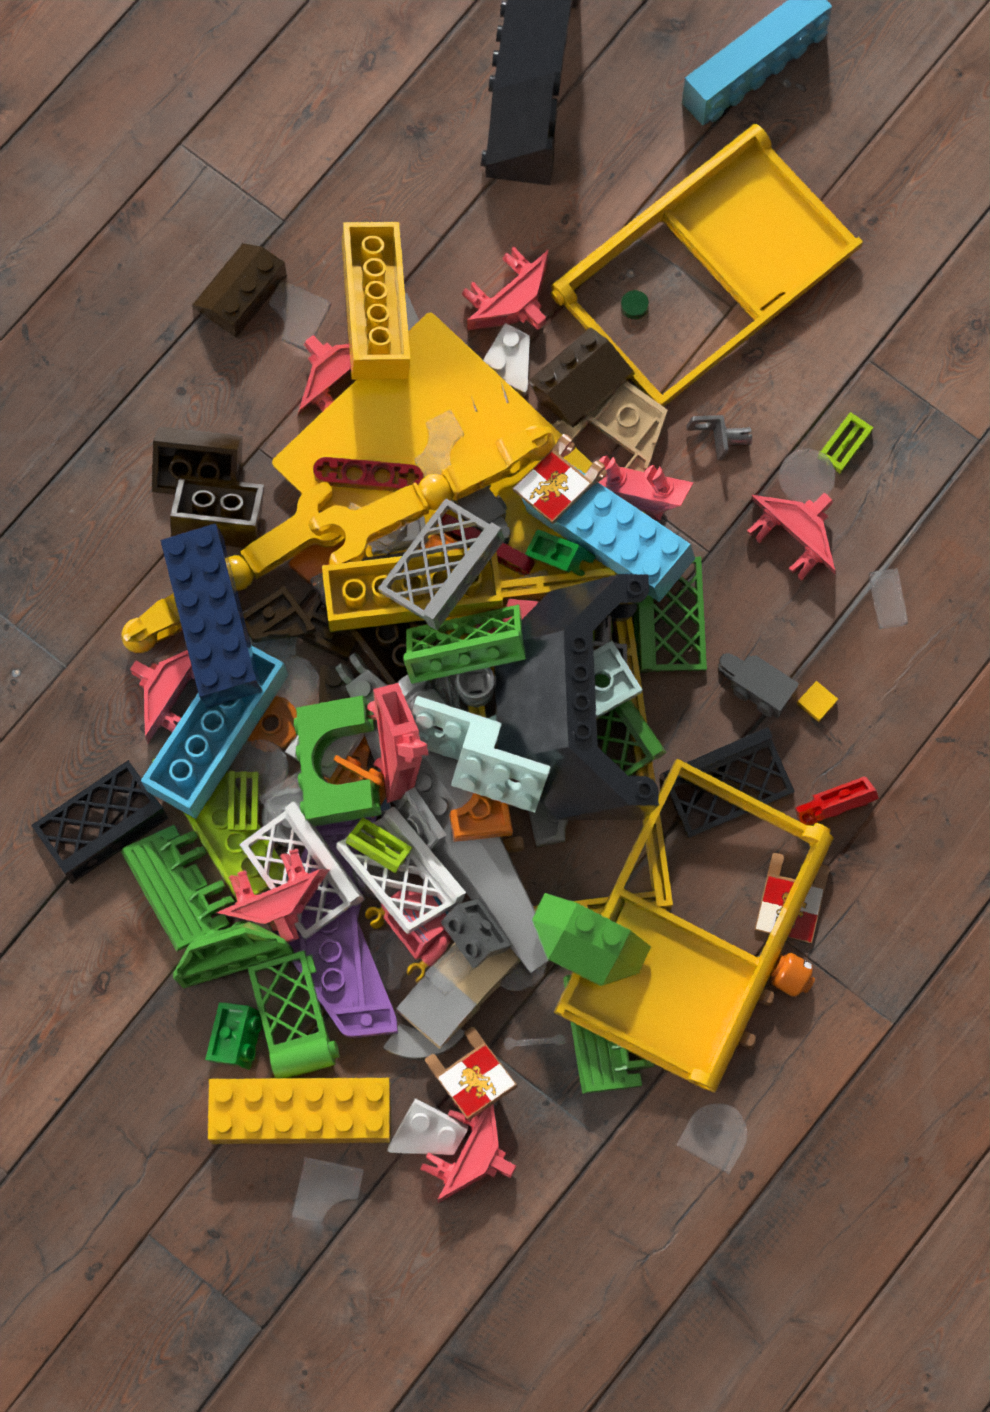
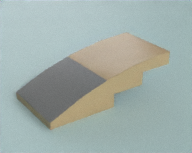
M454 943L396 1008V1012L441 1049L479 1011L480 1005L500 986L501 980L521 960L509 948L505 953L488 957L479 967L472 968Z

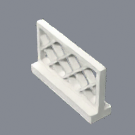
M293 801L284 808L286 811L243 841L240 846L270 890L277 887L275 884L283 885L288 881V874L285 868L282 881L273 880L269 876L271 862L284 864L282 860L272 858L274 842L289 844L287 852L289 855V851L294 849V845L305 846L308 850L306 863H303L306 873H310V868L330 869L323 880L322 887L317 889L321 891L319 907L306 906L304 908L305 910L318 911L316 923L306 930L301 923L302 913L297 915L299 922L295 923V926L302 937L308 939L353 905L357 906L365 898L316 827L305 820L300 805ZM285 820L292 827L290 840L275 838L277 826ZM271 831L270 837L265 836ZM296 834H297V836L299 837V839L301 840V842H300V841H295ZM258 840L269 841L266 857L256 856L250 846ZM312 858L315 860L317 865L311 864ZM259 860L265 861L264 867L262 866ZM328 882H330L334 889L327 888ZM326 893H337L343 903L334 910L324 909ZM323 912H324V913H329V914H327L325 917L322 918Z
M395 807L385 811L384 816L373 823L413 847L410 855L405 858V864L400 865L398 871L404 872L403 882L386 879L388 870L386 867L366 855L353 854L348 848L350 845L346 843L347 838L341 840L336 845L337 850L407 935L448 910L451 911L457 904L462 903L466 894L464 889ZM361 830L363 833L367 834L368 836H370V837L372 836V835L368 834L367 832ZM385 844V846L388 847L389 849L393 850V851L396 852V853H399V852H397L396 850H394L393 848H391V847H389L388 845ZM367 864L383 867L382 878L370 875L367 871ZM408 873L420 875L424 880L423 886L407 883ZM385 886L401 889L400 899L388 897L384 892ZM405 891L421 893V904L405 901ZM426 895L438 897L443 904L438 907L425 905ZM403 908L419 911V918L410 923L402 914Z

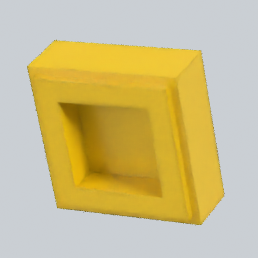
M816 681L798 700L797 705L816 721L820 722L837 703L838 698Z

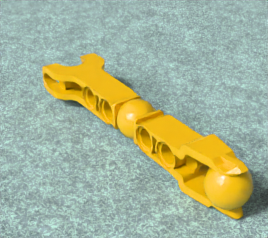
M540 425L529 426L524 431L502 437L489 447L441 470V475H427L420 481L419 485L414 483L357 510L334 505L313 516L308 526L315 535L321 536L335 532L345 539L344 545L331 554L329 565L362 561L365 557L366 549L371 542L429 514V509L437 510L446 498L450 501L451 499L456 501L501 479L516 475L534 461L542 460L555 446L552 430L550 427Z
M322 482L304 492L298 500L297 511L294 516L241 550V556L234 555L228 557L237 591L246 589L252 583L254 577L256 579L260 578L312 545L334 547L345 540L340 534L335 532L321 536L315 535L308 526L311 518L318 514L320 508L332 497L333 490L329 483ZM174 593L158 600L139 618L131 619L124 625L121 632V640L129 651L134 653L148 652L156 643L182 631Z

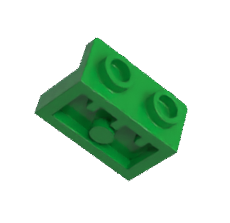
M219 1002L205 1060L250 1070L252 1061L256 1056L258 1035L263 1026L259 1011L246 1005Z

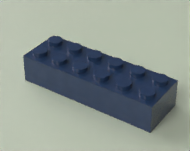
M216 523L160 540L199 697L207 708L263 692L224 538Z

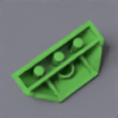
M544 893L531 920L548 960L599 986L639 974L651 948L649 944L628 928L576 902Z
M240 921L234 923L230 928L211 930L206 932L204 936L195 938L188 945L173 973V977L181 987L187 988L248 969L250 966L294 954V950L285 939L254 922Z

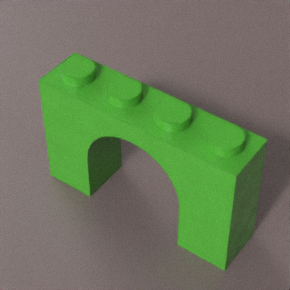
M363 695L296 708L297 718H294V729L299 737V745L296 746V756L301 763L298 783L303 791L304 800L300 803V809L305 816V820L313 826L381 815L379 786L368 779L335 785L327 783L321 771L323 755L334 741L345 736L374 731L373 720L368 718V715L373 713L366 709L370 702Z

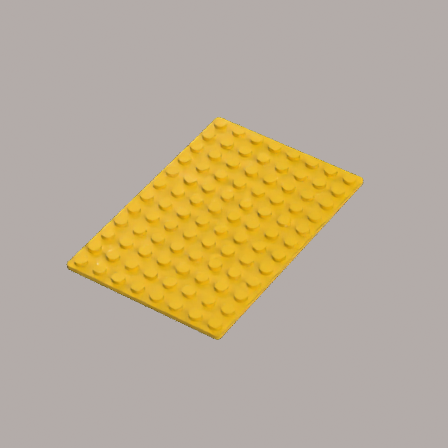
M427 313L408 331L411 358L408 379L356 380L274 457L272 464L285 479L303 494L319 484L314 478L313 466L322 457L412 464L422 470L423 478L431 474L441 475V470L489 447L500 438L522 432L529 426L540 425L550 427L555 444L562 434L433 313ZM503 388L505 390L509 403H506ZM576 447L570 454L563 457L585 474L593 464ZM534 461L516 475L501 479L491 484L489 488L495 497L499 495L503 499L507 510H505V522L508 524L509 530H511L510 541L507 545L524 554L537 529L567 540L527 513L522 498L512 489L540 461ZM325 465L323 470H318L322 472L323 477H328V473L334 472L338 473V479H342V466H338L339 472L331 471L328 465ZM351 467L346 472V476L350 480H358L362 476V471L357 467ZM384 469L377 471L374 476L375 480L380 483L387 482L391 477L390 473ZM395 471L394 484H399L398 478L406 479L409 485H412L414 480H418L414 477V473H409L408 477L403 478L399 477V471ZM331 486L333 490L332 497L320 508V512L334 505L357 510L393 492ZM429 509V514L424 515L426 524L437 510ZM449 509L447 510L446 514H449L454 518L458 519V515L456 513L452 512ZM370 543V544L368 545L367 549H366V554H365V556H366V557L380 556V555H387V554H394V553L406 552L407 550H401V551H395V552H389V553H383V554L373 555V553H372V547H371V543ZM533 559L535 565L529 576H523L498 563L500 581L568 572ZM594 559L593 563L583 560L580 563V569L583 571L608 568L596 559ZM448 617L446 620L455 619L456 617ZM455 629L449 630V631H447V632H445V633L449 635V634H451ZM494 666L489 667L493 671L494 675Z

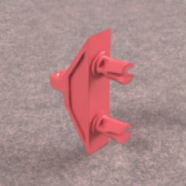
M516 247L512 248V256L506 253L503 261L518 276L493 298H489L475 282L471 283L472 292L465 288L462 296L478 309L467 320V331L502 326L505 323L515 324L519 321L522 323L528 321L537 330L542 328L546 324V317L539 310L542 308V305L538 302L548 263L549 249L532 263Z
M314 335L305 341L304 346L311 354L308 360L312 364L298 415L311 404H316L323 412L334 402V399L329 395L330 389L351 373L349 344L332 347L327 342L325 345H322Z
M606 455L599 460L604 464L607 476L598 483L640 511L645 512L652 519L658 521L661 520L664 511L681 506L694 483L666 477L660 466L657 470L652 465L645 472L619 467L614 457L610 460Z
M823 493L814 503L809 499L805 504L799 501L751 495L752 500L763 509L764 514L747 530L750 536L760 530L756 536V541L761 543L762 539L776 525H781L806 550L788 568L794 573L803 566L797 575L799 580L802 581L818 562L820 564L823 563L836 575L824 522L828 518V515L824 512L833 503L826 493Z
M188 650L161 661L158 665L152 663L150 667L136 660L130 668L132 675L141 680L139 686L144 688V720L147 743L150 742L158 728L162 726L173 732L181 720V717L171 712V708L189 680L195 679Z
M399 683L373 689L374 701L370 702L366 708L374 713L368 715V718L377 720L381 757L376 759L373 765L381 769L378 772L384 775L387 803L401 799L406 791L414 788L422 756L428 755L427 743L420 741L419 729Z
M290 850V855H280L289 877L287 883L262 894L254 895L247 871L238 872V876L231 875L228 877L237 897V902L235 905L216 913L262 924H270L273 932L278 931L280 937L285 939L287 943L299 939L295 923L299 922L297 915L302 913L330 869H319L312 873H306L299 850Z
M494 1104L469 1121L463 1113L450 1110L448 1116L471 1127L472 1133L457 1162L453 1163V1165L429 1152L426 1158L437 1167L423 1163L420 1169L444 1181L443 1184L445 1186L438 1198V1203L482 1179L486 1174L494 1178L496 1172H499L511 1178L516 1165L503 1159L506 1152L499 1149Z

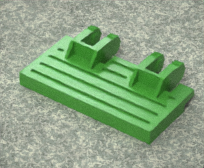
M172 825L122 848L121 853L176 952L188 947L195 938L204 936L206 932L221 930L229 926L230 923L224 914L214 918L211 916L232 906L235 902L231 896H228L208 905L206 898L220 893L226 886L222 880L207 886L208 884L196 864L184 869L183 866L201 858L207 852L202 846L180 855L178 849L193 843L198 836L194 831L180 836L176 827Z
M571 975L563 977L565 988ZM571 1022L582 1094L642 1086L640 1073L627 1074V1071L654 1067L653 1063L646 1059L629 1061L628 1052L630 1051Z

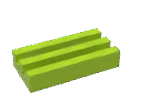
M850 412L818 454L817 459L820 461L824 460L829 467L833 466L841 474L871 434L873 427ZM850 423H855L856 425L853 427V429L850 431V433L838 447L833 456H829V451L832 449V447L835 445V443L838 441V439L841 437V435L844 433V431L847 429ZM860 428H862L864 431L843 460L838 462L837 459Z
M229 771L228 830L258 831L259 772ZM236 778H241L240 824H235ZM247 778L252 779L251 824H246Z
M364 817L361 818L346 840L348 845L395 874L400 865L404 863L405 858L410 855L413 848ZM361 830L367 832L368 834L372 835V836L375 837L376 839L371 838V837L368 836L367 834L363 833ZM385 844L388 845L389 847L393 848L394 850H396L397 852H399V853H401V854H400V855L397 854V853L394 852L393 850H391V849H389L388 847H386Z

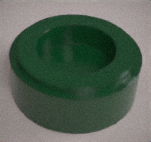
M631 290L624 294L621 299V311L627 318L636 320L647 314L649 300L643 292Z

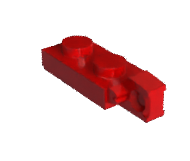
M864 776L815 794L812 801L795 807L798 821L808 826L817 823V821L838 816L842 812L853 808L865 806L879 798L877 790L868 778Z

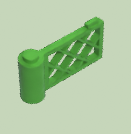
M300 951L248 967L275 1078L289 1079L336 1065L335 1059L340 1057L335 1040L330 1041L328 1038L312 974L317 972L313 955L307 956L306 951ZM300 960L303 971L296 981L285 975L284 972L290 962ZM282 965L279 971L273 968ZM270 969L277 973L269 989L259 984L257 972ZM281 977L295 983L287 999L273 992ZM304 978L306 980L307 986L301 984ZM299 986L309 991L310 1000L305 1009L291 1002ZM261 989L267 992L264 998ZM271 995L285 1002L277 1017L268 1014L265 1007ZM289 1005L302 1011L294 1028L281 1021ZM312 1006L315 1015L309 1012ZM307 1015L316 1019L319 1032L306 1035L299 1031ZM269 1018L274 1020L272 1026H270ZM279 1023L292 1030L286 1042L275 1045L273 1033ZM296 1033L299 1034V1035H301V1036H303V1037L294 1039Z

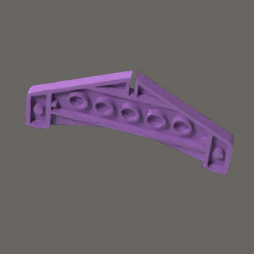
M374 816V818L366 817V819L373 823L377 821V816ZM361 819L315 826L363 895L365 882L336 848L337 843L347 838ZM352 846L348 847L353 854L365 855ZM306 847L301 856L302 863H306L308 850ZM312 858L311 864L317 865L315 860ZM310 868V873L319 869ZM328 882L327 888L334 889L330 882ZM316 890L306 906L318 908L321 891ZM327 892L324 909L334 910L343 901L337 893ZM361 903L347 909L308 939H304L297 929L299 939L288 944L293 948L294 953L306 951L307 956L313 955L317 972L313 973L312 977L318 1000L342 1035L347 1038H361L398 1033L396 1015L358 923ZM303 910L301 923L306 930L316 923L318 911ZM323 912L322 918L325 917V916H326L327 914H329V913H324V912ZM271 931L272 933L280 936L278 931ZM293 961L292 963L301 974L303 971L301 961Z

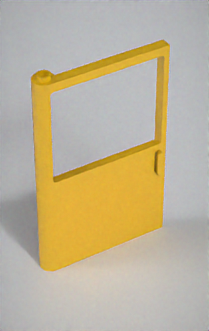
M753 124L551 285L553 291L550 294L559 306L564 305L586 330L591 327L607 338L633 369L635 375L630 379L643 393L664 407L862 247L863 241L859 237L855 238L772 150L771 141L767 133L759 125ZM659 222H663L754 320L663 395L578 303L574 292L577 287Z
M679 759L675 760L659 792V806L647 817L601 913L602 916L628 928L651 946L639 974L603 986H599L572 973L554 1013L710 1092H716L833 841V836L830 834L831 830L819 823H815L814 826H807ZM677 776L810 844V850L759 957H755L624 888Z

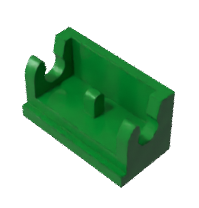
M539 529L536 530L525 552L532 559L568 573L571 571L578 576L585 575V572L580 569L581 561L593 563L596 557L576 543Z

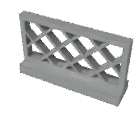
M446 498L379 586V592L426 620L430 627L438 630L504 542L502 529L492 522L491 524L486 523ZM449 509L458 515L459 523L443 526L441 518ZM477 526L483 530L478 538L466 540L464 528ZM460 529L462 541L446 544L444 532ZM440 533L442 545L426 548V538L429 535ZM464 547V557L460 561L449 563L447 551ZM444 552L446 564L429 567L427 555ZM423 556L425 568L409 571L408 562L411 558ZM447 570L448 578L442 584L432 585L430 573ZM426 574L428 586L412 590L410 577ZM406 578L408 591L395 593L389 589L395 580ZM430 593L431 601L424 610L414 604L413 596Z

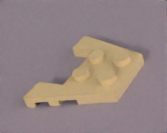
M627 381L574 428L563 420L555 422L552 426L562 435H569L574 442L585 426L590 423L634 455L625 468L645 472L651 463L668 410Z

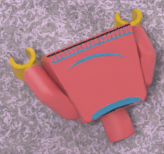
M401 890L390 898L400 899ZM406 890L404 900L421 904L422 894ZM426 895L425 905L438 907L443 904L438 897ZM382 903L379 909L370 907L365 912L367 919L378 915L377 919L370 923L373 929L380 928L384 924L385 919L416 960L422 959L420 963H412L408 967V975L415 969L422 970L421 975L415 980L416 983L426 974L425 969L428 966L432 967L445 953L451 940L450 935L441 924V921L450 912L449 910L408 935ZM403 908L402 914L410 923L419 918V911Z

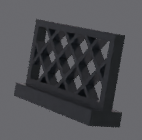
M768 727L686 762L704 773L712 772L721 776L720 781L722 782L727 778L739 783L738 790L741 792L744 786L759 791L757 800L764 804L771 803L795 792L774 746L773 737ZM766 747L772 757L769 768L753 763L757 751ZM752 754L749 761L743 759V757ZM734 761L747 765L742 780L727 774L730 764ZM774 764L778 772L772 770ZM722 766H725L723 772L716 770ZM751 767L766 772L761 787L746 782ZM670 770L659 775L662 784H664ZM770 774L781 778L786 790L779 793L766 790L765 787ZM677 776L669 793L688 838L748 813L743 809L735 811L736 805L734 804L729 814L724 817L713 813L712 811L718 798L716 795L712 799L709 810L693 805L698 790L714 794ZM683 783L694 787L690 802L678 799L674 787ZM763 793L770 796L761 800ZM681 804L687 806L686 813L684 812ZM691 808L707 814L703 826L692 830L687 819ZM710 816L717 818V820L708 823Z
M129 760L31 825L71 884L120 852L122 848L132 844L169 819L154 795L147 792L141 782L142 778ZM129 771L133 776L131 787L116 786L118 777ZM99 790L109 791L106 804L92 802L94 793ZM115 792L129 794L126 807L112 805ZM134 794L147 796L150 800V803L141 809L131 807ZM75 806L85 807L82 820L68 819L69 811ZM90 808L104 810L102 823L87 821ZM110 811L124 812L122 822L117 825L107 824ZM51 822L60 823L57 837L47 836L41 829ZM66 824L80 826L77 840L63 838ZM85 828L100 829L98 838L92 842L84 841ZM50 842L56 843L55 848L52 846ZM61 843L75 845L74 854L63 861L59 856Z

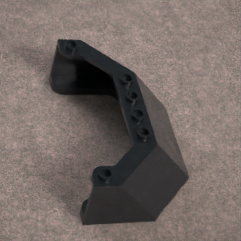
M502 0L500 17L504 18L503 26L498 25L496 42H500L499 50H494L492 67H496L495 75H490L488 92H493L487 150L482 151L481 167H485L486 178L551 186L558 101L553 96H559L571 8L577 9L578 0Z
M617 574L550 591L522 619L523 646L526 659L494 666L496 721L502 723L497 737V749L550 766L540 801L557 820H645L659 806L658 786L653 779L647 776H628L597 745L593 630L604 619L606 620L607 616H611L612 621H626L633 616L637 609V604L644 601L649 593L648 574Z

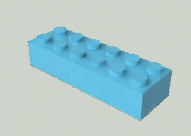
M787 0L685 77L682 104L702 126L710 120L712 122L716 121L727 107L740 103L748 91L751 89L757 90L763 85L768 76L772 73L776 75L782 71L789 60L793 57L797 59L802 56L810 44L813 42L819 43L828 33L827 28L832 5L827 0Z
M600 483L594 484L554 524L522 499L527 513L568 541L582 546L595 555L596 560L617 574H648V595L658 602L661 601L695 560L690 543Z
M252 645L263 692L210 708L205 706L198 693L141 779L147 792L195 819L289 676L283 662Z

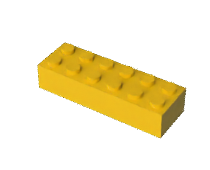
M399 222L343 223L342 255L352 380L408 379L411 358Z
M464 549L447 551L449 563L460 561L465 555ZM444 552L427 555L429 567L446 564ZM496 552L448 617L473 615L503 608ZM402 556L322 566L330 632L424 620L378 590ZM423 556L411 558L408 562L409 571L425 568ZM447 570L430 573L432 585L442 584L448 578ZM426 574L410 577L412 590L428 586ZM406 578L395 580L389 589L395 593L408 591ZM430 593L413 596L414 604L423 610L431 601Z
M389 1078L209 1079L208 1140L211 1144L390 1143L391 1083Z

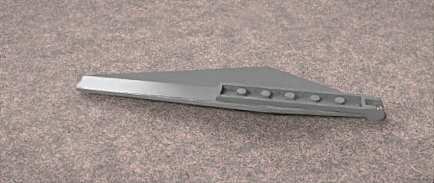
M355 652L349 658L361 675L354 679L349 669L342 663L336 666V670L341 679L347 684L346 689L350 698L363 695L369 702L374 701L373 689L387 686V684L375 675L372 670L368 669L362 658ZM373 720L374 731L364 733L373 758L376 760L381 757L377 720ZM428 751V755L422 756L414 787L446 833V837L433 853L471 900L479 899L511 943L512 946L510 948L527 969L533 973L550 960L545 955L536 929L531 921L535 910L501 837L454 842L449 816L450 811L464 806L470 801L473 792L451 786L458 760ZM400 799L392 801L395 804V806L398 804Z

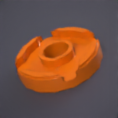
M275 696L247 740L256 749L265 753H277L287 749L296 736L294 729V718H297L296 708L287 699ZM269 717H276L279 720L278 727L273 731L264 729V722Z

